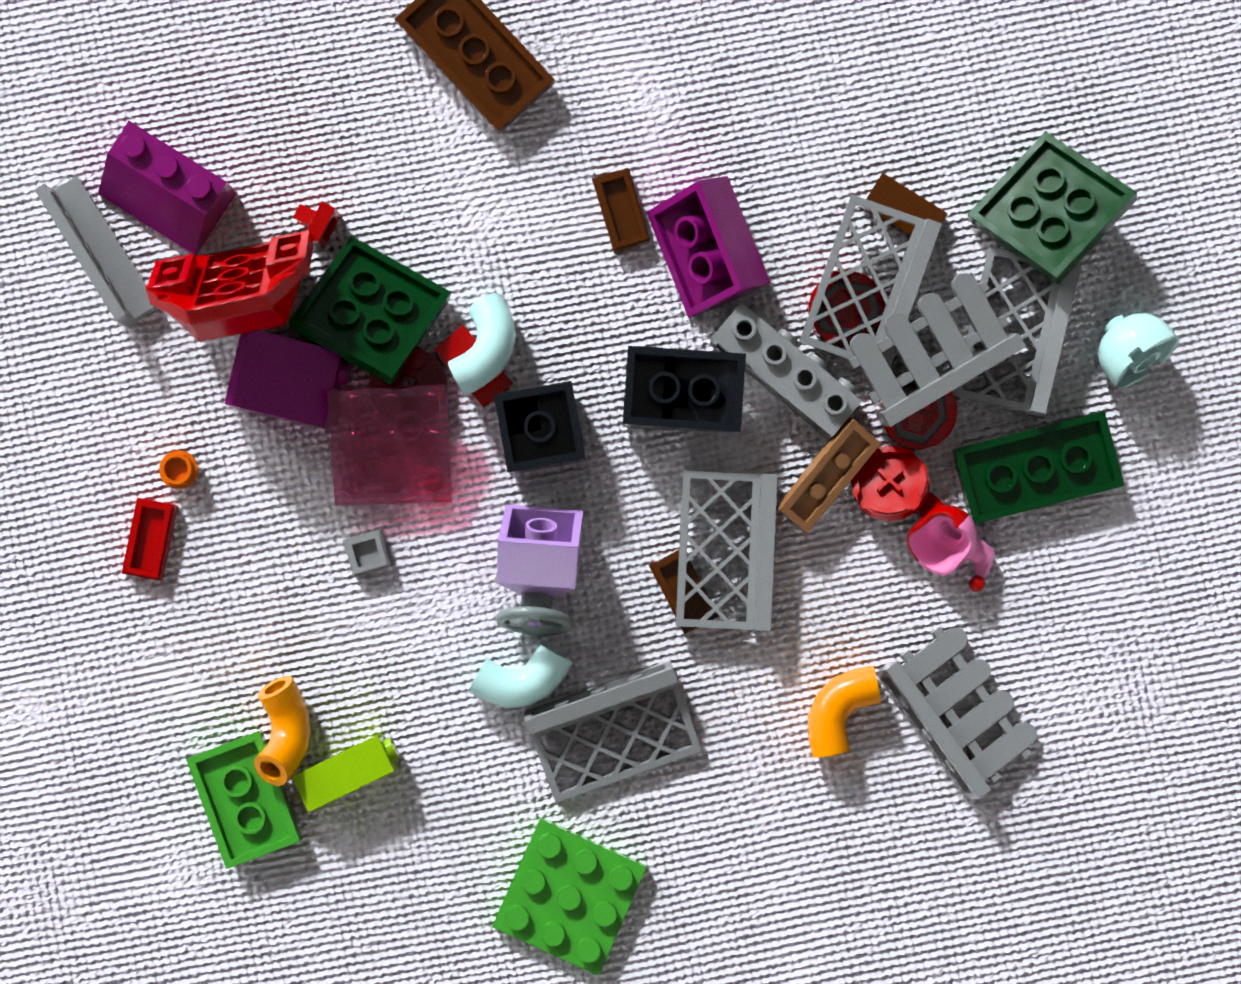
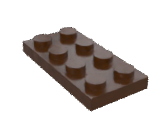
M414 0L394 18L396 24L498 134L555 84V79L482 0Z

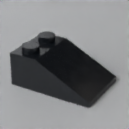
M628 345L622 428L740 433L746 353Z

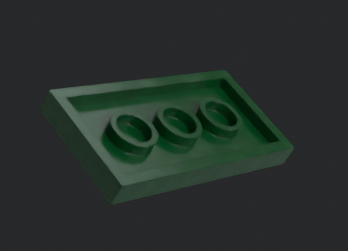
M1105 411L951 450L967 511L974 524L1125 486Z

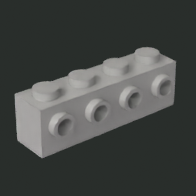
M741 302L713 335L710 344L720 352L746 353L745 372L829 440L862 402L856 396L859 392L858 389L842 377L838 381L826 372L829 366L814 353H810L807 356L796 347L799 343L798 340L788 331L780 328L777 332L766 323L769 317L754 304H750L747 307Z

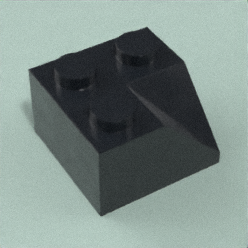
M572 381L494 395L507 472L510 475L586 461Z

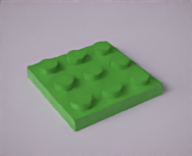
M540 817L492 927L599 976L647 865Z

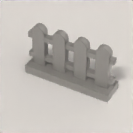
M959 274L951 282V289L955 295L951 300L944 303L937 294H925L920 297L917 304L918 311L922 317L910 323L905 315L894 313L889 315L884 321V330L888 337L876 343L871 335L859 333L851 339L850 349L854 357L848 361L852 369L860 366L874 390L868 394L871 402H881L883 407L875 411V414L883 426L891 427L1026 347L1019 333H1005L1003 327L1009 323L1005 315L999 318L996 317L984 295V292L990 289L985 280L978 283L971 274ZM960 306L975 331L963 338L950 315V312ZM926 326L941 352L929 358L916 332ZM981 342L984 348L972 354L969 347ZM894 346L907 369V372L897 378L882 352ZM947 361L950 368L938 374L935 367ZM913 381L916 388L905 394L902 387Z
M937 627L930 633L934 640L914 655L910 650L900 655L904 663L900 664L899 661L887 663L875 673L966 799H981L991 791L985 782L987 779L991 783H996L1002 778L998 770L1018 755L1021 759H1026L1032 754L1028 747L1035 742L1037 732L1030 723L1023 722L1012 726L1005 715L1014 706V700L1010 693L995 691L989 694L982 685L990 677L991 668L989 664L983 659H975L966 663L959 652L966 647L968 642L966 632L958 627L947 629L944 632L941 627ZM950 660L957 671L936 687L928 675ZM919 683L927 693L925 696L922 695L916 684ZM973 692L980 703L959 718L952 709V706ZM942 715L950 725L948 728H946L939 716ZM996 723L1003 734L982 750L975 741V738ZM964 747H966V749L969 751V753L973 757L972 759L969 760L967 755L964 753V751L962 750Z

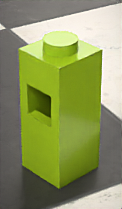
M383 732L295 774L292 776V779L309 813L395 771L399 767L396 760L400 759V754L391 737L386 739Z

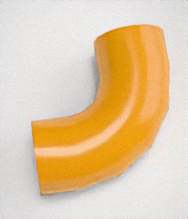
M873 665L853 669L832 678L816 694L808 714V740L812 758L832 756L850 751L846 727L849 716L857 709L881 704L879 686Z
M291 676L280 677L270 682L258 693V699L266 710L271 722V736L266 747L256 756L254 768L265 782L273 786L284 785L296 772L307 753L311 735L310 716L300 689Z

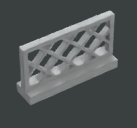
M851 194L799 343L849 360L854 355L845 337L866 328L868 334L874 338L876 343L888 337L884 330V321L889 315L900 313L909 318L942 223L930 219L925 220ZM856 206L870 210L877 223V226L859 235L851 221ZM879 214L890 217L892 219L882 222ZM898 220L913 225L909 241L894 247L885 227ZM849 228L852 238L843 242ZM880 229L889 251L869 259L860 239ZM855 242L864 263L844 271L838 259L840 249ZM906 247L901 261L897 251ZM892 254L898 267L897 275L894 279L881 285L872 263ZM836 265L840 274L830 279ZM867 266L876 288L856 297L847 275ZM842 278L851 300L831 308L825 296L826 288L829 284ZM893 284L889 297H887L883 288ZM879 291L885 304L883 314L868 321L858 300ZM823 302L827 311L817 316L820 305ZM854 303L863 324L843 333L834 312ZM829 315L839 336L827 342L810 338L814 322ZM880 321L874 334L870 325ZM841 340L845 349L830 344ZM894 346L882 352L890 368L896 354Z
M989 247L981 281L985 280L988 285L990 280L994 289L987 293L984 292L986 299L997 293L1000 295L1009 309L1008 312L1001 316L1005 315L1007 319L1013 315L1024 332L1020 337L1022 340L1027 338L1036 353L1034 359L1022 367H1019L1013 356L1008 357L1007 359L1015 371L997 382L989 370H986L984 374L991 383V386L979 393L963 390V385L954 389L953 394L956 398L1027 413L1028 416L1044 419L1082 263L1079 262L1059 284L1053 282L1052 285L1038 293L1027 277L1029 273L1036 270L1030 265V267L1023 270L1020 264H1030L1012 251ZM994 258L1010 261L1018 274L999 285L991 272ZM1022 278L1033 296L1014 307L1003 289ZM1050 293L1046 306L1041 297ZM1036 301L1045 316L1042 323L1029 330L1018 312ZM971 324L967 336L975 332ZM1041 330L1037 343L1032 335ZM973 346L969 347L972 354L977 352ZM1032 367L1028 381L1023 372ZM1018 375L1027 388L1024 402L1008 400L999 386ZM995 390L999 397H994L986 394Z
M682 471L675 626L771 631L778 474ZM690 479L707 480L717 493L700 507L690 496ZM714 480L729 482L720 488ZM735 481L752 482L751 499L739 509L724 491ZM719 496L736 512L720 527L704 511ZM689 502H690V503L693 505V507L697 510V511H696L692 516H690V517H689ZM751 505L749 520L743 511ZM701 514L715 532L698 546L688 535V524ZM740 516L749 526L750 530L749 538L737 548L723 530ZM719 534L734 552L717 566L702 549ZM689 542L695 550L687 556V543ZM749 544L747 559L741 551ZM697 553L714 569L698 584L686 573L687 562ZM736 555L748 566L747 577L737 586L721 571ZM717 573L732 590L715 605L700 588ZM687 580L693 589L685 595ZM747 583V596L745 597L739 590ZM698 592L712 609L701 619H684L685 602L694 593ZM735 593L746 604L745 622L729 621L719 610ZM715 612L722 619L707 620Z
M670 660L524 711L526 727L534 742L555 803L702 752ZM673 690L677 703L670 716L651 708L658 694ZM648 698L645 705L638 702ZM631 705L642 710L634 729L614 721L621 707ZM612 711L609 718L602 715ZM679 711L681 712L684 723L676 720ZM647 714L667 722L658 741L639 732ZM594 718L605 723L597 742L577 734L583 721ZM575 724L572 731L565 728ZM672 725L688 732L691 744L674 749L664 744V741ZM610 727L630 735L622 753L602 745ZM557 731L569 738L561 754L558 755L545 749L541 739L542 735ZM635 738L655 746L649 759L638 762L627 757ZM574 740L594 748L585 767L565 758ZM660 749L667 752L657 756ZM599 751L618 759L611 773L602 775L590 769ZM549 758L557 761L554 769H552ZM623 763H627L630 765L628 767L621 769ZM562 764L581 772L576 785L560 790L556 776ZM586 776L594 778L584 782Z

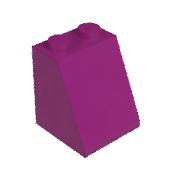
M259 330L240 334L224 404L242 412L331 431L332 423L337 424L340 420L343 402L339 401L338 397L341 385L346 386L348 384L351 363H346L347 360L321 346Z

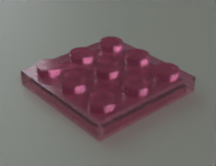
M447 385L328 389L335 506L452 502Z

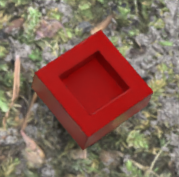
M321 201L317 211L299 204L293 216L298 224L310 230L313 244L322 249H325L341 217L335 207Z

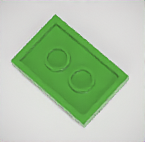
M263 730L186 758L226 869L302 840L283 785L273 786L265 782L254 768L256 756L267 745Z

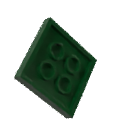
M1045 131L967 215L972 224L1053 282L1059 284L1136 202L1137 192Z
M351 236L291 317L289 328L387 384L392 385L449 302L451 292Z

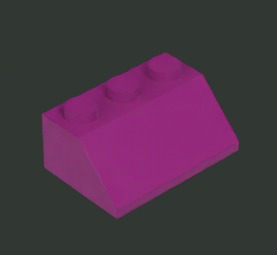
M131 121L127 122L107 153L98 195L190 253L195 254V256L237 193L228 182Z
M728 176L698 180L646 212L688 318L743 298L770 284Z

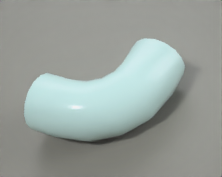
M487 294L480 297L470 306L469 313L477 329L476 341L468 351L448 361L453 377L466 396L484 387L498 376L513 355L516 330L511 310L501 294Z
M539 643L529 662L519 669H507L486 658L467 692L485 702L504 708L528 707L550 696L563 681L574 661L543 643Z

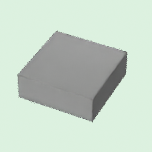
M382 529L343 540L353 577L392 567Z

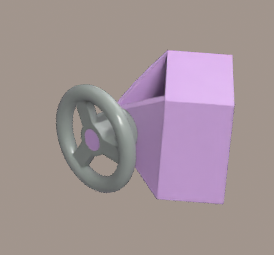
M505 505L498 538L496 583L520 594L521 605L499 611L496 614V622L499 626L517 633L543 636L560 635L571 631L574 626L573 619L563 612L553 610L552 599L555 596L576 589L581 552L583 510Z

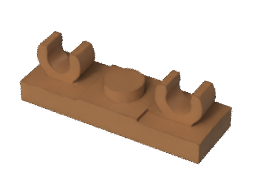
M848 418L801 474L797 482L776 506V509L799 529L808 534L881 443L855 419Z

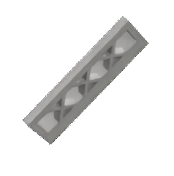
M76 176L55 190L46 184H42L34 189L115 321L130 327L158 309L150 304L145 290L147 283L81 178Z

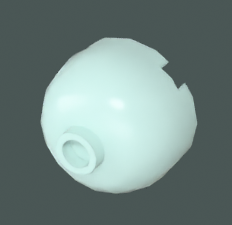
M1146 313L1132 314L1126 318L1123 315H1119L1104 327L1106 334L1101 339L1098 348L1099 363L1107 378L1115 386H1118L1119 389H1123L1151 374L1147 368L1156 360L1163 364L1175 351L1180 340L1171 327L1159 317Z

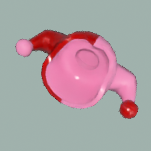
M929 491L927 500L918 510L921 517L906 535V544L910 553L925 569L942 576L953 573L966 560L972 561L975 575L970 579L968 586L973 592H981L985 588V578L994 562L995 551L986 542L977 537V528L969 514L958 507L945 505L936 495Z

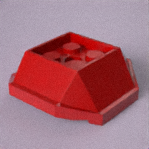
M310 230L272 237L271 241L224 251L197 256L189 254L156 261L145 288L151 305L168 313L198 342L286 325L300 281L310 271L314 245Z

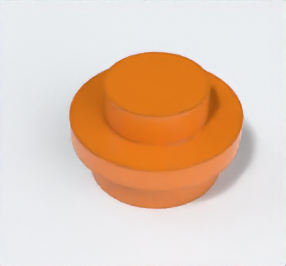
M176 450L168 453L161 460L159 474L167 486L175 489H184L196 481L199 474V465L192 454Z

